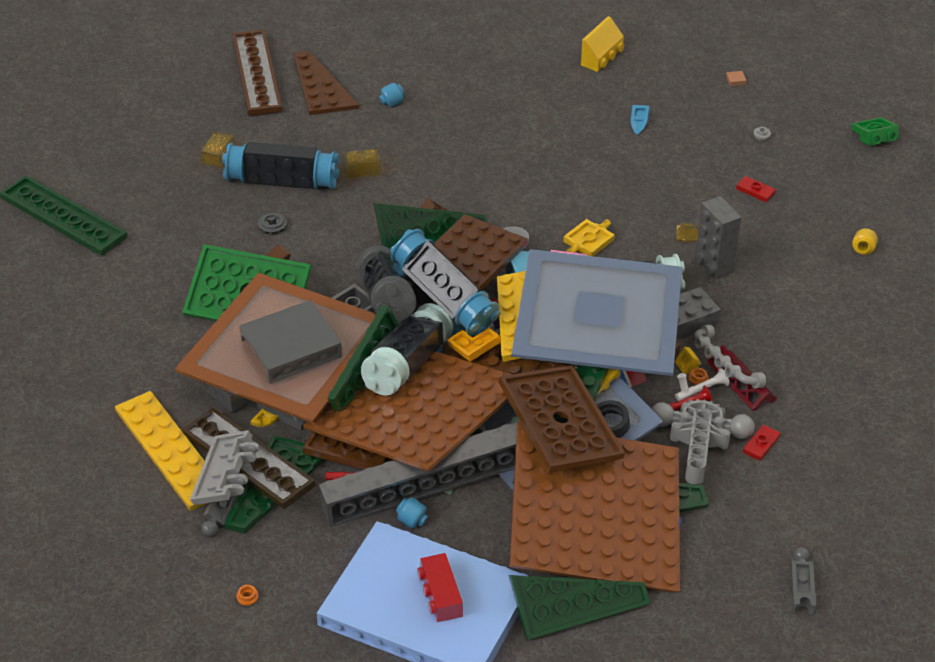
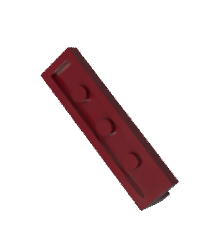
M721 345V353L724 356L728 355L733 365H739L741 372L751 377L752 371L730 349ZM709 358L707 363L718 373V368L714 363L715 358ZM735 377L728 378L729 386L753 411L757 410L765 401L774 403L778 399L766 386L751 389L752 385L747 384V390H739V380ZM751 393H759V399L753 404L751 402Z

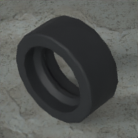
M614 400L603 401L597 404L603 416L614 413L622 417V421L618 425L610 428L616 438L623 437L630 427L629 411L626 406Z

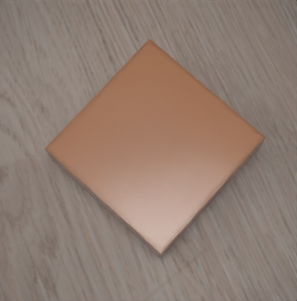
M743 71L726 72V78L730 86L746 85L747 80Z

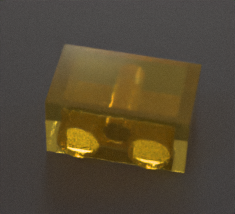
M214 131L201 150L202 164L222 168L224 165L222 162L223 153H226L227 144L234 143V135Z
M378 149L343 153L346 179L381 175Z

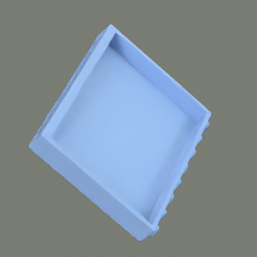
M377 521L318 610L317 623L318 626L412 662H493L519 615L508 575H528ZM446 553L463 601V617L437 622L435 615L430 613L428 606L430 599L424 595V581L419 580L417 568L420 567V558Z

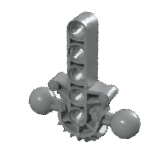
M696 399V401L689 400L688 403L683 402L680 412L674 411L669 404L664 402L657 403L651 408L663 420V424L659 426L660 428L667 427L672 423L671 441H681L689 445L685 480L690 484L697 485L703 482L708 448L720 447L727 449L730 432L735 438L747 439L755 430L754 421L750 416L738 414L732 419H725V408L720 407V404H713V401L707 402L705 399L704 401Z

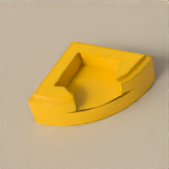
M261 409L251 420V425L257 427L269 426L279 420V416Z

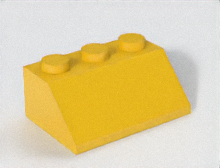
M611 17L605 18L582 39L581 66L598 72L601 68H605L607 63L613 60L618 52L623 51L624 36Z

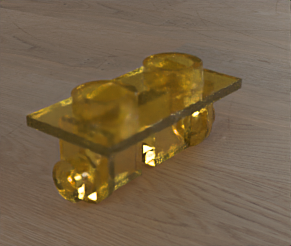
M689 223L677 225L676 241H697L699 224H697V228H693V224Z

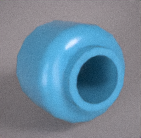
M391 83L381 88L379 98L383 105L387 104L389 107H393L403 102L405 93L400 84Z
M413 497L408 500L406 498L403 499L396 510L398 520L411 529L416 528L418 525L422 527L428 519L426 515L427 507Z

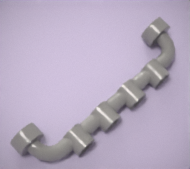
M702 325L694 333L695 347L697 349L705 348L706 358H715L714 363L717 368L725 367L726 377H735L740 382L751 384L753 388L765 387L766 377L764 373H752L751 377L744 375L739 365H733L728 355L724 356L721 353L719 346L711 344L710 340L715 335L712 325Z

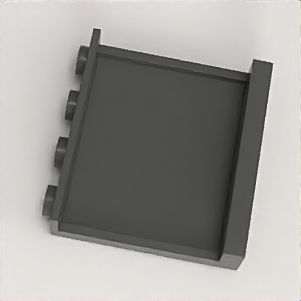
M312 300L239 325L241 341L246 340L265 369L266 379L269 384L342 357L340 340Z

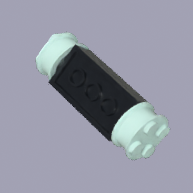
M427 303L420 306L416 312L400 322L371 350V356L362 363L361 375L366 387L380 395L394 394L452 335L454 328L452 318L439 305Z

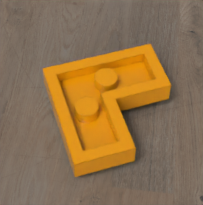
M487 328L475 337L469 336L464 330H461L447 339V342L451 348L471 362L499 344L501 338L492 329Z

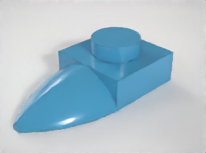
M632 106L631 127L637 135L648 124L650 106Z

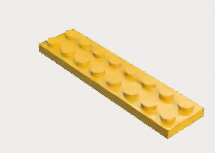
M151 391L115 406V411L188 509L192 511L205 505H194L190 501L205 461Z

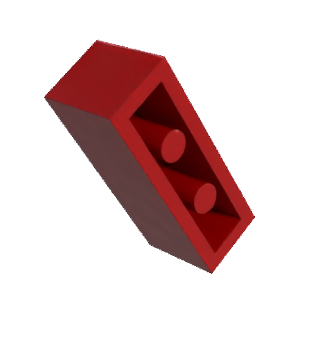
M446 553L420 558V567L417 568L419 580L424 581V595L430 599L428 601L430 613L435 615L437 622L463 617V601Z

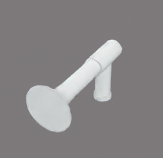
M718 368V373L713 378L688 388L686 374L681 373L677 376L681 392L676 393L675 397L678 401L689 398L700 392L703 385L707 386V388L716 384L729 386V379L726 377L725 371L722 368Z

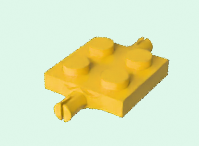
M588 219L584 220L564 236L563 242L571 246L566 252L576 253L580 251L587 254V256L594 257L614 241L615 234L607 230L611 226L610 220L606 219L601 224L593 223Z

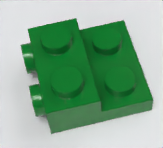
M883 117L851 123V129L860 135V141L867 144V146H875L880 142L890 143L899 139V125Z

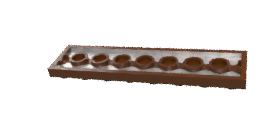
M265 30L232 33L248 115L282 112Z

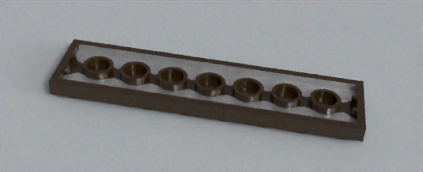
M211 408L182 429V432L189 440L207 453L215 436L245 431L215 408ZM252 436L251 442L259 444V451L254 452L256 456L255 461L242 464L239 474L247 476V482L283 509H286L316 486L313 478Z

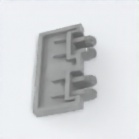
M249 430L214 437L190 498L194 505L229 500L231 496L243 494L244 488L242 485L247 483L248 478L244 474H239L242 464L254 462L256 459L254 452H258L260 448L259 444L251 442L253 435Z

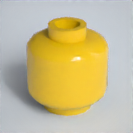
M861 229L855 234L852 246L861 255L871 254L876 248L878 237L873 230Z

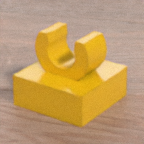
M684 347L674 361L685 374L691 373L693 369L701 365L698 357L690 347Z

